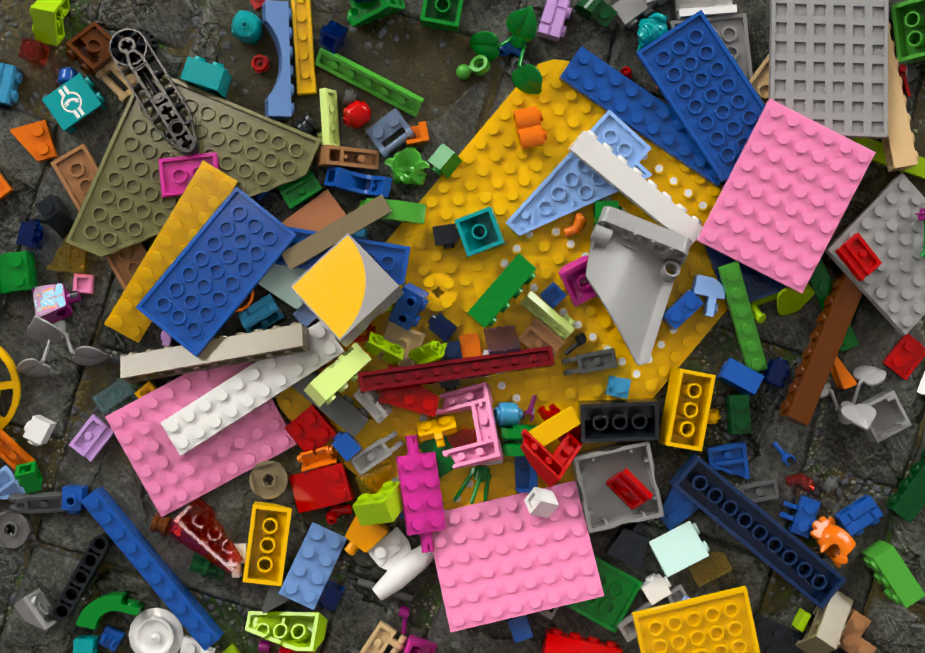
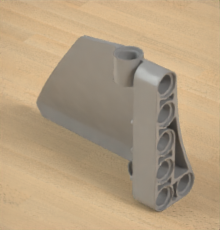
M604 206L590 236L591 243L585 276L611 316L635 363L641 366L649 362L674 280L680 273V266L687 258L692 241L682 234L614 207Z

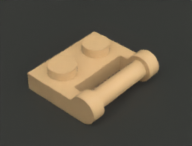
M112 59L95 76L99 81H103L124 104L129 100L132 90ZM113 72L129 89L124 92L108 75ZM132 73L126 77L134 87L137 83V78Z

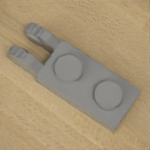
M396 430L386 437L380 438L350 459L360 476L404 445V442L401 440L389 449L385 443L396 437L398 434Z

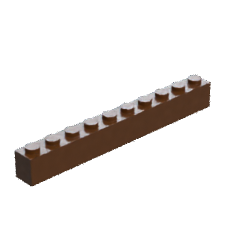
M839 267L838 275L831 284V292L824 301V309L817 318L816 328L810 334L809 345L803 351L802 362L795 371V379L788 388V396L780 407L781 412L779 416L798 426H808L862 296V292Z

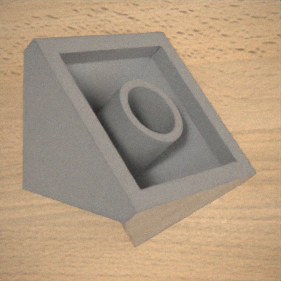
M40 588L28 594L14 605L25 622L43 630H47L59 621L54 618L52 613L53 606Z

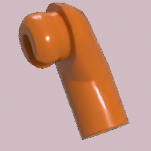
M582 212L574 215L575 221L573 226L563 229L566 238L583 231L587 219Z

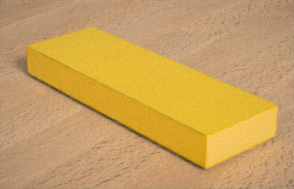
M569 406L528 432L543 446H546L581 423L573 406Z

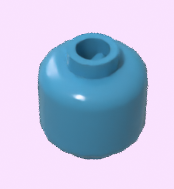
M500 402L493 409L495 422L500 427L518 425L519 420H522L523 417L522 409H519L518 404L515 402Z

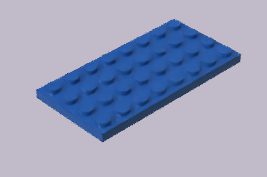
M700 10L636 52V56L720 182H723L729 177L765 104L703 11Z
M236 186L135 308L194 356L198 357L277 262L282 253L291 245L297 234Z

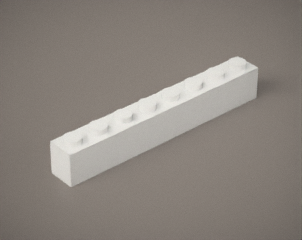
M590 130L588 132L582 131L567 150L659 225L690 238L692 245L703 228L701 226L702 221L695 216L690 217L686 213L687 209L681 204H674L671 201L673 198L664 191L661 193L657 190V184L650 179L646 181L642 177L643 173L635 167L633 169L627 165L628 161L621 155L617 157L613 154V149L605 142L601 144L597 140L598 136Z

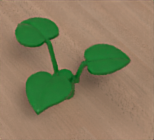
M532 6L509 14L506 19V25L513 36H510L502 43L497 44V36L489 31H481L471 37L469 43L477 56H486L489 61L495 60L499 56L498 48L509 42L515 48H521L518 69L514 70L511 74L512 81L522 92L528 94H540L542 92V75L540 71L530 64L522 67L524 52L527 48L526 43L531 41L537 32L536 17Z

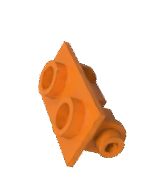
M327 445L316 449V454L311 450L301 452L297 456V461L302 463L301 472H306L337 463L338 451L334 446Z

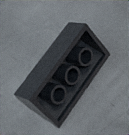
M655 398L578 401L581 443L660 440L659 401Z

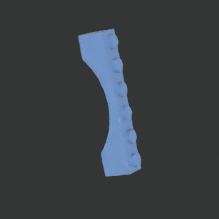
M265 0L262 5V23L275 43L279 61L276 83L269 96L265 99V116L273 120H289L294 115V103H291V96L294 94V85L291 84L293 65H290L293 48L290 46L289 41L292 38V27H289L292 10L288 7V1Z

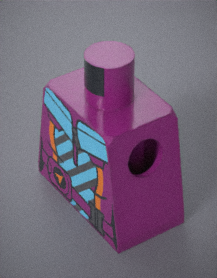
M62 283L32 288L36 315L52 324L73 314L72 303L81 301V295L78 290L69 292Z

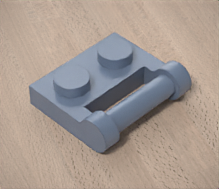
M397 108L366 130V133L385 159L390 156L389 153L409 138L413 139L416 136ZM404 128L405 133L384 147L382 143Z

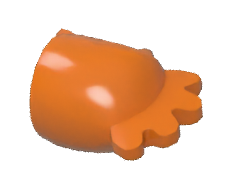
M824 516L820 517L818 521L812 523L814 530L810 534L816 539L820 552H825L834 565L840 568L841 564H847V555L853 550L856 542L846 530L836 525L833 517L827 519Z

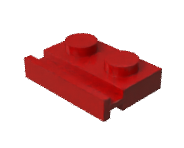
M858 232L854 233L835 250L858 281H863L866 276L870 275L882 264Z
M907 333L901 337L882 364L900 376L902 380H907L925 357V347Z
M627 468L608 478L605 483L631 510L644 504L647 500H651L653 496Z

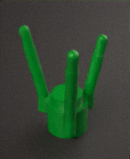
M476 465L475 468L472 467L453 501H457L472 477L477 481L470 504L474 503L480 483H484V481L483 502L487 501L489 482L492 475L490 474L491 468L483 465Z

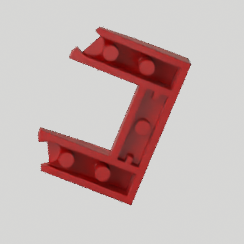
M554 403L549 406L550 410L548 411L544 406L537 410L544 421L561 412ZM577 426L557 438L559 444L552 454L526 429L521 432L523 444L520 448L530 465L550 488L560 481L584 444L581 443L580 429Z

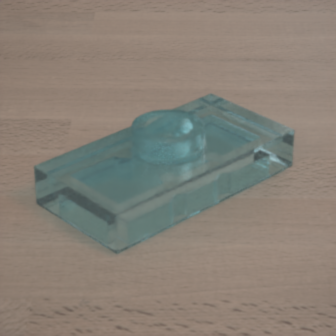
M120 378L92 398L101 412L106 413L134 394L136 390L131 383Z

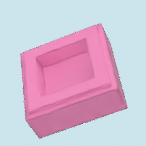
M74 273L73 291L78 290L80 293L94 294L95 275Z

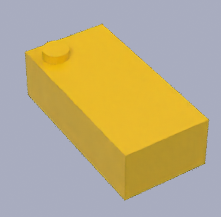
M671 367L659 431L660 440L657 443L702 452L716 375Z

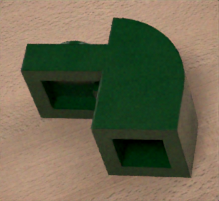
M579 0L574 7V10L587 21L593 19L604 29L618 14L617 11L603 0Z

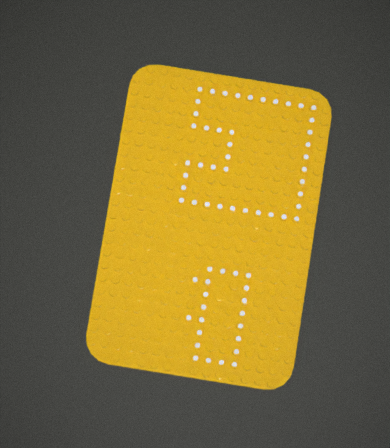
M553 59L536 66L542 75V92L540 94H528L516 87L458 155L462 162L450 177L446 178L442 175L421 199L419 204L426 205L424 224L401 223L385 242L411 247L405 285L410 282L420 287L425 277L434 273H442L453 279L457 287V298L450 308L436 312L426 307L424 311H421L419 324L411 329L426 334L422 346L433 340L439 341L440 344L458 340L460 343L459 336L478 333L481 353L485 349L494 353L529 349L517 338L534 320L535 316L520 304L530 291L543 300L540 294L552 282H555L567 295L553 310L561 317L568 314V316L575 320L573 325L575 329L564 340L565 343L553 356L555 362L553 367L461 379L460 385L456 386L458 390L486 382L491 388L493 409L500 402H515L518 404L519 409H522V412L528 409L532 395H536L537 398L533 407V421L530 422L532 415L526 414L524 420L522 418L518 424L540 425L544 420L537 410L544 406L548 411L550 410L549 406L553 403L561 411L569 406H573L578 417V401L625 399L606 394L609 375L631 380L627 399L654 398L669 380L671 367H680L727 310L724 299H717L718 311L713 317L702 316L703 304L676 330H671L661 321L649 362L638 366L598 295L575 307L559 277L558 272L563 266L582 256L589 255L590 236L594 229L593 203L521 236H518L505 224L570 153L567 149L584 130L587 132L591 130L606 113L605 110L559 79L570 61ZM537 106V109L542 112L543 121L540 123L542 129L545 128L547 140H545L543 146L521 150L513 111ZM635 132L652 148L639 162L652 174L645 180H652L657 184V190L661 193L663 191L668 193L673 198L671 201L674 204H681L687 209L686 213L690 217H697L702 221L701 226H704L724 186L719 184L715 187ZM620 192L599 200L619 201L622 211L659 225ZM491 206L506 245L468 257L461 239H458V244H455V248L444 249L443 246L435 247L433 227L453 224L456 219ZM582 212L587 219L583 231L566 238L563 229L573 226L575 221L574 215ZM696 240L690 246L685 262L680 266L681 270L674 280L666 309L686 290L692 288L694 275H704L716 279L703 244ZM518 254H521L537 268L534 271L536 276L529 284L521 286L524 290L516 299L512 297L508 301L511 305L503 314L499 311L495 316L498 320L491 328L488 326L483 328L467 312ZM437 287L432 293L436 295V298H440L444 291ZM698 296L699 299L704 303L705 297ZM391 312L382 313L377 316L367 329L347 347L340 342L345 353L356 342L371 358L370 362L360 372L387 369L388 364H390L367 352L363 346L368 341L370 332L384 337ZM584 333L587 339L586 342L566 355L564 351L576 343L574 336ZM610 348L615 350L618 367L583 374H563V371L566 369H576L578 366L577 361L562 364L561 359ZM337 358L327 363L326 367H321L317 371L322 373L328 366L332 365L337 360ZM390 364V365L393 366L394 368H396V367H402V366H399V365H396V364H394V365ZM359 378L354 383L350 380L347 383L349 387L341 395L344 396L346 394L354 400L353 404L357 408L363 407L353 397L360 389ZM440 383L421 385L440 398L437 409H442L445 399L441 398L440 394L451 391H445V388H441ZM292 386L276 396L278 406L291 421L312 405L309 400ZM390 407L393 411L378 424L369 414L368 417L371 419L355 437L363 447L358 453L395 430L398 433L396 437L385 443L389 449L401 440L404 442V445L361 476L351 461H346L339 452L337 460L340 462L344 461L345 466L375 492H378L382 485L387 481H391L393 477L399 479L396 457L407 456L406 454H408L405 436L418 435V444L420 445L425 442L420 441L416 423L445 415L437 416L435 414L434 418H429ZM466 410L454 413L458 432L446 435L453 448L478 442L472 411ZM323 413L338 432H346L341 426H339L330 417ZM495 422L498 439L501 441V445L505 442H513V440H504L501 438V428L497 425V422ZM334 438L329 440L322 447H325L327 445L333 446L332 443L335 442ZM555 439L544 447L552 454L559 441ZM616 442L584 443L579 452L613 445ZM504 456L503 463L485 466L491 468L490 474H492L487 501L520 494L515 490L514 456ZM572 463L560 481L555 485L575 481ZM475 466L453 469L439 478L442 502L445 503L443 506L444 511L483 502L485 481L480 483L474 503L470 504L477 481L473 477L457 501H453L456 493L469 475L471 468H475ZM537 474L538 488L549 487Z

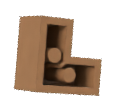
M851 607L852 612L845 623L846 629L841 634L839 640L840 647L849 653H874L877 648L861 637L871 623V620Z

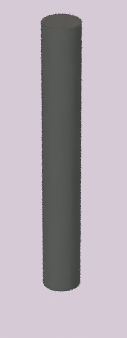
M359 578L357 582L358 586L371 590L376 584ZM397 591L391 596L411 603L414 595Z

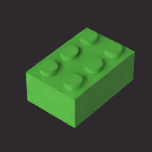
M908 0L890 5L898 62L908 65L924 61L925 0Z
M879 539L861 551L864 556L862 559L864 564L875 573L873 574L874 579L879 585H883L885 588L883 592L890 601L893 600L896 605L900 604L908 608L925 596L920 585L893 545Z

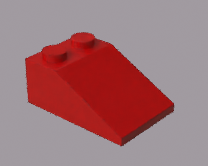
M344 461L288 476L299 513L333 506L353 500L354 498Z

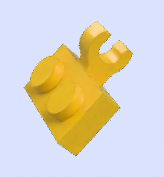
M454 413L416 423L420 441L435 438L438 448L445 446L443 436L458 432Z

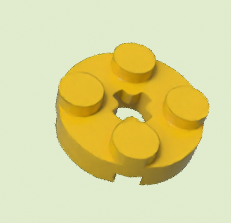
M431 274L425 277L419 288L430 293L427 298L429 300L427 305L429 310L436 312L444 311L450 308L456 301L457 287L453 279L445 274ZM437 287L444 291L440 298H436V295L432 293Z

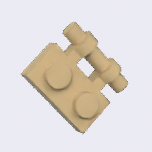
M380 620L359 653H385L384 650L388 644L393 646L389 653H398L405 647L404 643L408 638L401 634L398 640L393 638L397 630Z

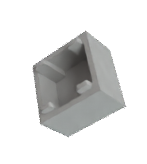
M884 390L859 403L867 404L876 410L875 420L868 431L864 430L869 441L878 443L912 425L894 390Z

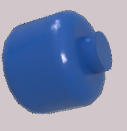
M73 67L62 68L59 73L58 82L60 85H63L79 73Z

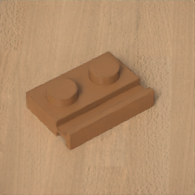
M536 317L517 338L529 349L552 346L553 356L565 343Z

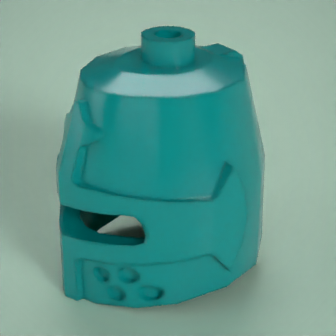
M239 10L232 20V34L240 42L255 45L261 39L264 31L263 23L256 14L250 11Z

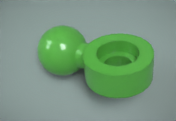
M478 55L471 60L469 66L466 64L459 65L456 69V74L463 80L468 79L472 72L478 76L484 75L490 69V62L486 56Z

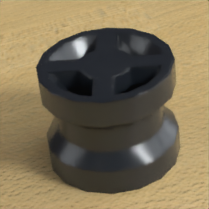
M307 114L303 116L301 122L295 124L300 131L312 135L311 133L319 128Z

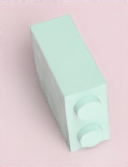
M688 521L648 542L667 578L709 556L708 552L710 549L705 541L701 542L698 536L700 531L695 523L692 524Z

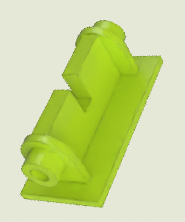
M370 332L369 339L363 346L367 352L377 357L380 352H383L384 354L381 359L392 365H398L400 360H403L405 350L398 344L385 340L381 335Z
M433 340L424 344L422 348L419 346L411 349L408 357L415 361V365L438 361L444 356L447 343L440 344L439 341Z

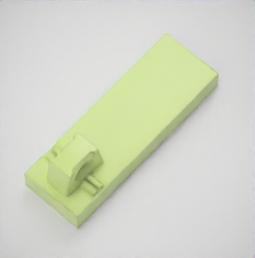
M328 88L319 89L322 132L317 133V138L322 140L321 145L340 146L337 91Z
M532 291L520 303L563 341L575 329L573 327L575 320L568 316V314L561 317Z

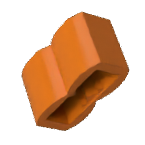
M537 106L513 111L521 150L543 146L545 140H547V133L545 128L542 129L540 122L543 121L541 110H538Z

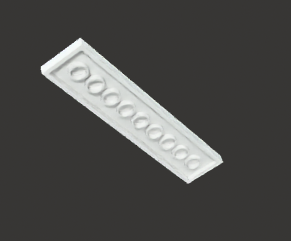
M319 321L308 328L310 352L256 361L162 421L161 425L179 455L186 454L345 353L338 339Z

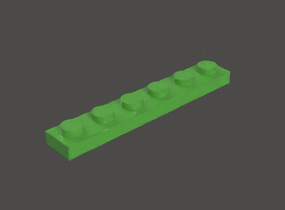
M324 46L319 49L314 65L414 117L418 115L424 98Z
M735 261L720 266L718 271L745 366L756 372L768 369L739 263Z

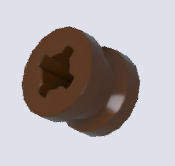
M156 513L150 525V532H159L161 535L166 536L172 518L168 516L164 518Z

